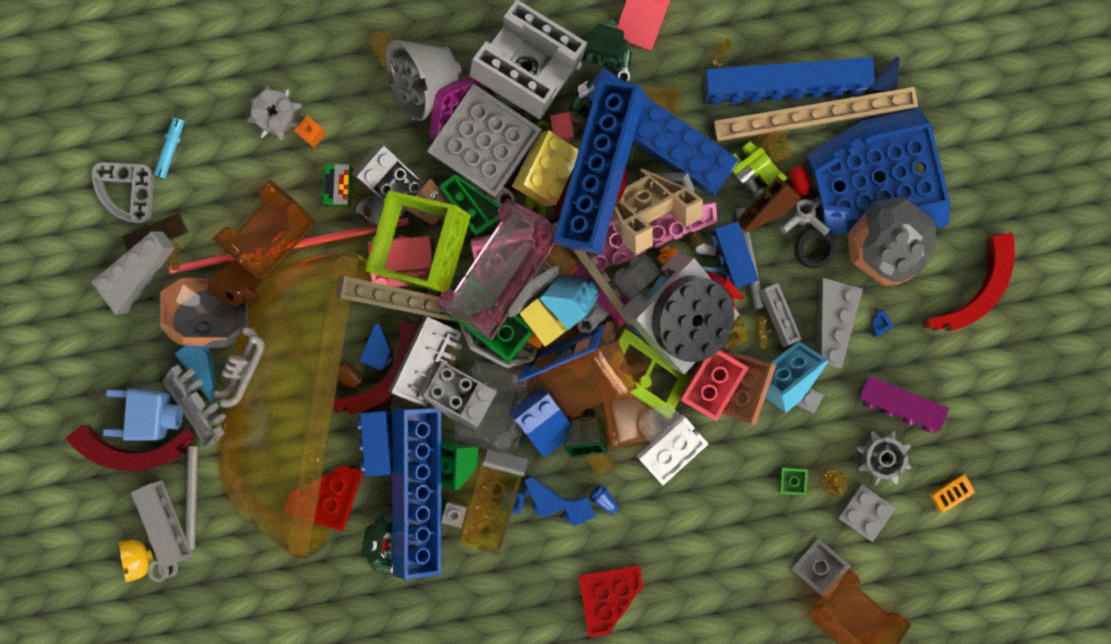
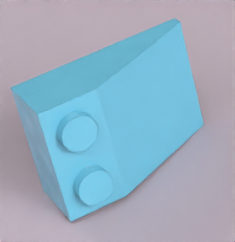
M796 342L771 362V364L776 365L765 398L784 412H788L803 399L828 364V359L803 343Z

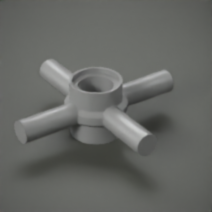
M819 196L813 201L804 199L797 202L792 207L794 208V216L783 224L780 230L785 234L796 224L801 226L812 224L825 236L830 229L815 217V209L821 205Z

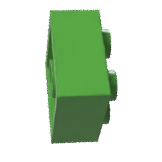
M780 467L778 493L806 495L808 469Z

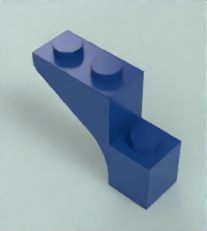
M528 477L524 480L526 484L523 485L527 496L531 495L535 502L532 503V507L536 515L540 514L544 518L565 508L566 511L563 512L567 523L571 522L573 527L596 516L587 495L574 500L564 499L534 477Z

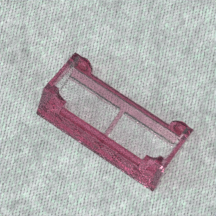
M509 199L499 208L498 218L501 223L456 290L449 289L443 292L437 302L447 313L491 341L508 317L509 308L526 284L534 278L556 244L553 241L556 230L545 217Z

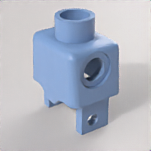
M141 388L107 390V396L126 397L124 429H104L103 436L123 437L125 441L160 440L167 438L169 429L178 430L180 428L183 417L181 405L171 404V395L168 392Z

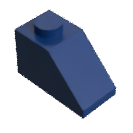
M375 323L359 361L385 371L386 368H390L393 362V351L383 326Z

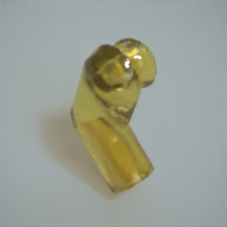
M173 242L172 244L175 249L167 258V261L172 270H177L180 267V263L176 253L180 252L181 248L176 242Z

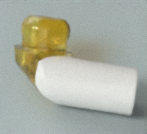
M700 232L693 233L690 242L695 251L699 254L715 256L717 247L714 248L712 245H706Z

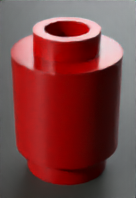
M803 166L788 170L787 180L790 188L800 197L810 194L809 190L812 189V185Z

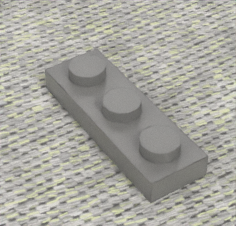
M779 283L759 290L782 346L786 347L802 340Z

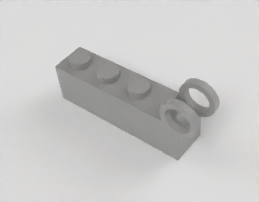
M162 480L150 483L131 492L133 502L138 509L141 522L146 529L149 542L156 555L157 561L152 562L148 568L149 576L155 582H161L166 578L175 576L178 572L177 563L193 557ZM156 564H158L159 574L162 576L161 578L156 577L153 572L154 566ZM173 565V572L169 574L168 567Z

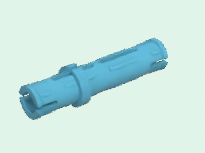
M172 117L168 133L164 135L166 139L153 175L164 179L167 178L166 176L177 143L181 141L179 137L185 121Z

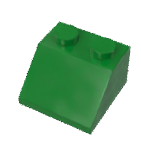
M456 439L441 440V485L453 490L460 489L477 468L479 459L477 446Z

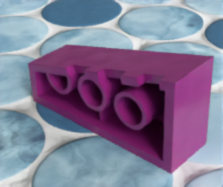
M871 376L868 377L859 399L863 402L862 405L874 410V407L881 409L882 414L892 418L895 415L902 418V422L911 426L916 424L922 427L921 430L930 434L940 432L950 409Z

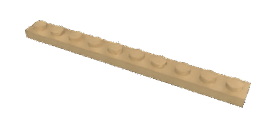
M915 87L717 120L713 122L716 142L910 110L917 108L918 103Z

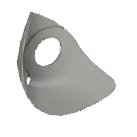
M371 195L364 198L358 204L356 213L368 225L378 227L377 221L383 211V201L377 196ZM364 205L370 208V217L365 216L363 212Z

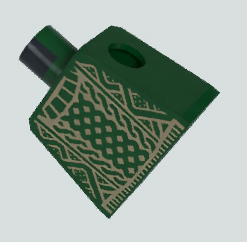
M585 409L583 417L571 420L564 443V448L571 458L608 454L606 426L601 417L596 416L594 409Z

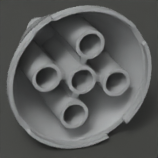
M393 40L387 45L385 54L386 70L391 72L393 83L390 85L393 94L403 112L411 120L417 119L418 122L422 121L432 112L434 98L438 90L459 81V74L462 72L459 62H455L449 47H438L404 40Z

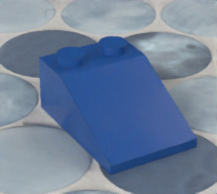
M540 387L509 411L544 458L565 442L570 423L543 387Z

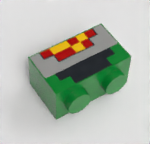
M325 163V169L321 171L324 189H321L320 200L323 201L326 207L351 208L353 177L351 173L353 172V167L350 164Z

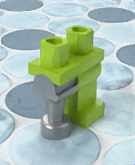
M751 141L741 148L747 157L744 161H741L736 153L733 154L739 160L731 176L734 177L737 183L745 185L753 193L751 196L753 201L777 176L783 181L788 179L772 163L771 159L764 153L765 151L762 148L758 149ZM758 177L765 188L760 189L754 179Z

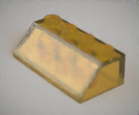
M481 461L458 541L459 545L499 555L522 476L483 466L484 462Z

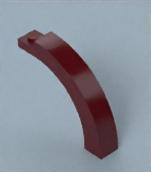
M421 322L400 324V346L396 360L389 373L377 386L355 397L327 401L328 409H335V413L347 412L348 408L349 415H356L377 409L397 396L389 392V389Z
M90 425L80 426L65 437V439L81 455L98 465L121 471H141L168 464L186 454L182 446L186 448L194 442L193 438L197 434L193 428L186 429L166 445L149 452H130L116 448L104 441Z

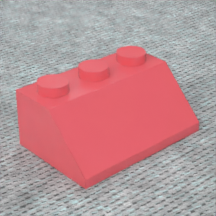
M430 236L393 239L385 269L428 280L434 259ZM368 241L369 256L372 249V241ZM370 273L371 280L374 283L392 287L412 286Z
M719 350L708 359L700 361L689 379L680 400L717 421L749 367L726 352Z

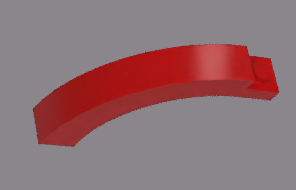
M1013 232L986 239L988 267L984 281L976 295L963 307L950 314L922 320L924 328L931 327L932 331L944 329L945 326L946 332L954 331L979 320L997 304L1004 294L1013 272L1015 261Z

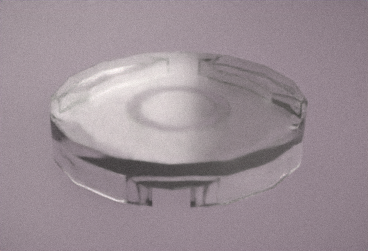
M666 405L655 406L644 415L642 432L651 444L659 447H669L681 438L684 422L680 413L674 408Z

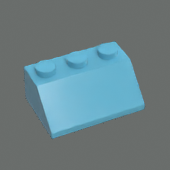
M558 275L540 299L569 330L588 314L601 292L597 284L586 277Z

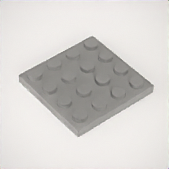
M473 83L427 152L496 199L542 132V129Z

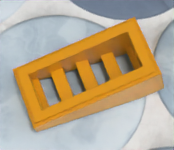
M963 474L930 492L929 496L937 511L944 513L974 494L975 491L966 475ZM963 482L967 489L966 492H963L959 483ZM954 486H956L958 492L960 493L959 496L956 495L953 489ZM948 490L950 491L953 499L951 500L948 494L946 493ZM940 495L944 496L946 503H943Z

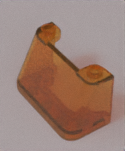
M271 180L260 190V198L264 204L237 232L232 228L226 227L213 238L257 279L266 277L307 235L314 225L313 218L297 201Z
M619 342L607 345L536 375L540 385L550 395L565 416L570 415L571 419L582 415V410L618 396L620 400L631 396L630 391L637 389Z
M646 359L620 363L617 369L639 384V378L645 375L650 362L647 363ZM605 366L597 367L611 449L654 441L663 433L661 423H657L655 410L602 374ZM651 386L648 387V388H645V389H647L649 392L652 393Z
M849 569L824 597L821 596L808 612L809 618L838 644H900L912 625L903 614L899 612L886 613L858 588L860 585L859 576Z

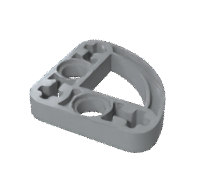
M97 163L92 170V180L97 197L103 206L116 217L131 223L146 224L150 221L154 187L153 170L142 164ZM104 168L107 171H113V175L104 174L102 176L99 174V171H102ZM127 168L128 176L121 179L118 174L120 169ZM143 171L148 173V176H144V179L139 176ZM105 182L132 184L130 213L125 212L112 201L106 190ZM143 182H144V183L148 184V186L138 185V183H142V184H143ZM141 189L147 191V197L144 200H139L137 197V193ZM137 203L146 204V207L142 206L141 208V206H138ZM142 211L145 213V216H142L140 220L137 217V213Z

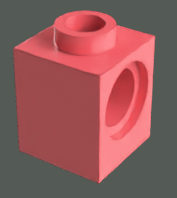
M570 112L550 115L552 132L570 144L571 140H574Z

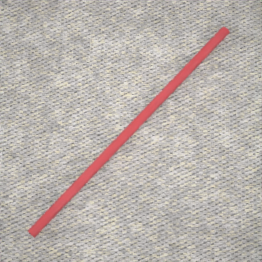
M408 217L399 219L396 228L409 226ZM368 225L169 266L168 269L170 274L233 262L234 260L238 261L377 232L378 227Z

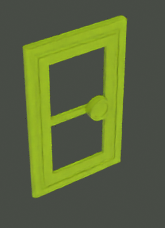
M627 328L623 329L602 371V374L667 419H671L691 376L688 372L682 374L671 368L648 343ZM629 344L652 359L645 375L639 378V384L617 369ZM655 363H658L677 377L666 403L645 389L651 386L652 381L649 375Z

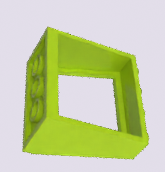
M388 190L387 196L383 200L382 214L377 221L378 228L376 235L372 239V249L370 256L366 260L365 271L373 275L449 295L471 215L456 205ZM402 206L445 217L428 280L385 269Z

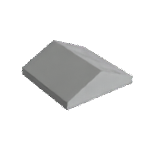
M488 449L483 466L524 476L528 459Z
M818 538L794 565L792 570L824 597L850 568V565Z

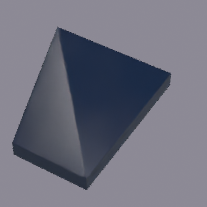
M897 56L875 79V82L869 86V89L865 91L866 93L874 94L897 90L900 62Z

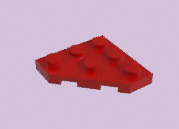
M342 466L330 474L324 475L305 487L292 492L285 513L344 532L364 472Z
M640 565L579 574L588 636L608 635L613 630L617 621L623 616L632 600L643 587Z

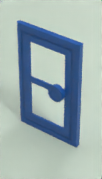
M604 324L597 326L590 334L583 332L538 351L532 362L524 364L518 381L521 382L597 350L605 329ZM591 337L586 349L569 355L572 352L569 346ZM560 351L557 361L533 370L538 359Z

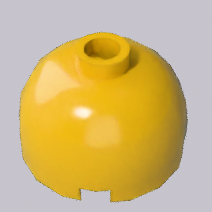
M134 539L118 542L126 583L141 579L148 572L149 562H153L151 549L147 550L144 543Z

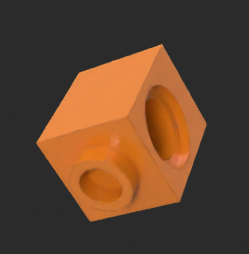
M308 115L294 129L313 148L327 134Z

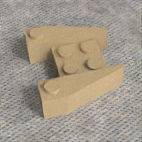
M641 169L640 180L625 188L623 196L614 207L611 220L623 244L637 255L653 246V227L649 224L651 221L669 212L687 227L702 218L703 199L687 187Z

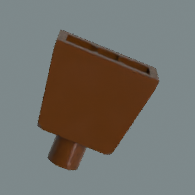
M236 260L208 279L207 294L234 307H238L246 300L255 305L261 298V294L256 292L257 278Z

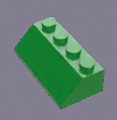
M471 278L467 280L443 309L508 363L535 334L519 316L515 315L510 318L508 316L509 308Z

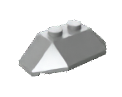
M460 324L469 349L497 364L510 368L532 362L535 359L538 348L527 343L508 363Z

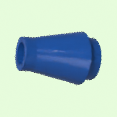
M601 485L597 486L589 495L592 503L604 509L610 515L616 513L620 507L607 488Z

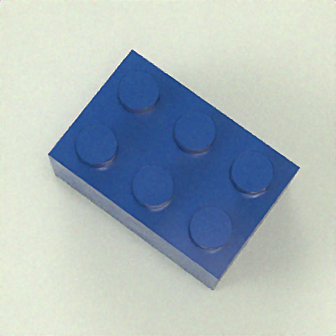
M391 410L361 413V418L357 420L358 429L362 430V438L359 439L360 451H363L364 459H361V470L365 472V477L392 474Z

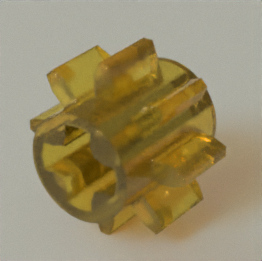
M829 471L822 480V483L826 484L824 490L832 496L838 494L842 496L843 492L849 487V483L845 482L847 476L840 471Z

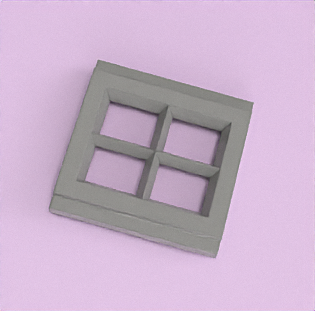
M558 265L553 266L530 280L509 308L508 316L511 318L517 315L537 298L541 297L558 275L560 267Z

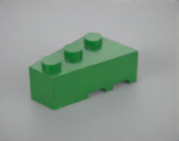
M456 174L439 186L452 205L460 207L471 215L468 226L476 237L484 234L510 214L506 208L493 201V199L477 190V188Z

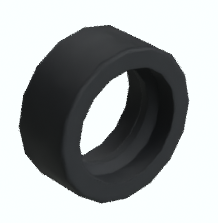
M811 229L803 233L797 239L794 247L798 262L811 269L829 264L836 252L832 236L829 233L824 236L817 229ZM811 237L821 238L827 246L826 255L819 261L809 260L803 252L804 243Z

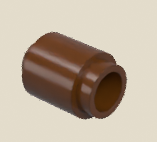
M347 361L344 364L340 362L333 370L335 373L334 378L353 391L365 379L361 376L362 373Z

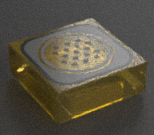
M431 225L420 237L430 236L432 252L434 254L441 234Z

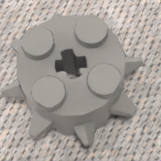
M266 86L265 91H262L256 99H250L252 103L251 116L247 121L249 123H256L261 127V138L269 133L277 135L280 140H284L285 132H289L293 127L299 125L296 121V112L302 105L300 103H293L288 98L290 89L286 88L283 92H278ZM275 110L277 111L276 115L272 114Z
M874 431L870 432L871 439L865 443L864 447H857V450L861 453V465L858 467V470L867 471L873 475L874 485H877L881 479H890L894 484H898V475H901L905 469H911L912 467L908 464V455H906V452L911 448L910 444L902 445V443L895 440V431H891L887 437H879ZM882 455L887 456L886 461L881 460Z

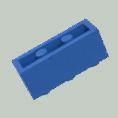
M739 222L714 229L711 242L714 248L717 247L718 262L721 267H724L726 272L724 278L729 279L736 289L757 282L759 279Z

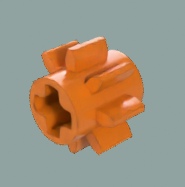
M667 245L659 250L660 255L657 256V260L661 267L678 252L675 246L670 249Z

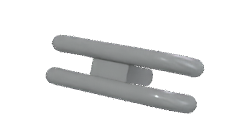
M250 327L242 329V333L249 336V340L241 357L230 355L228 361L231 363H226L225 368L227 370L222 372V376L231 378L228 386L223 390L213 392L214 398L228 397L235 390L239 380H241L234 396L220 401L221 407H232L240 402L264 352V341ZM255 345H256V349H255V351H254V354H253L251 360H249V358H250V356H251V354H252V352H253V350H254V347H255Z

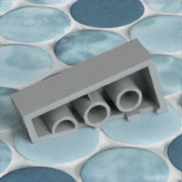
M150 232L91 283L115 315L127 314L132 308L131 306L134 301L138 300L142 290L152 281L155 272L162 267L175 247L164 232Z
M821 278L818 280L817 353L828 359L826 366L842 369L863 289Z

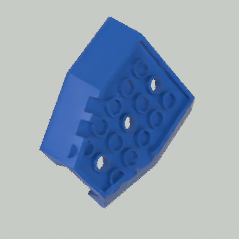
M920 108L862 120L805 155L809 173L814 174L823 212L819 214L820 219L830 229L829 234L847 235L874 201L902 196L934 219L936 228L949 225L950 200L931 123ZM915 163H921L924 166L923 173H917L914 170ZM875 172H881L884 175L882 183L875 181ZM836 181L843 183L844 190L842 192H837L834 189Z

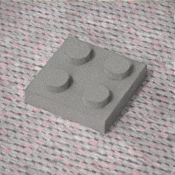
M860 484L837 518L873 542L896 508Z

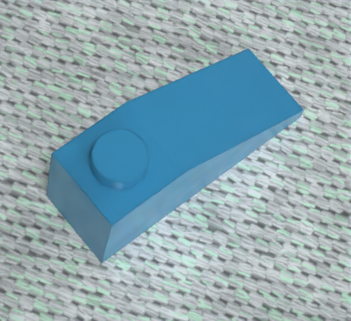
M184 346L175 355L187 371L192 368L195 370L196 373L192 378L194 381L201 379L203 384L200 389L211 403L219 402L220 398L213 397V392L218 390L213 356L210 353L211 348Z

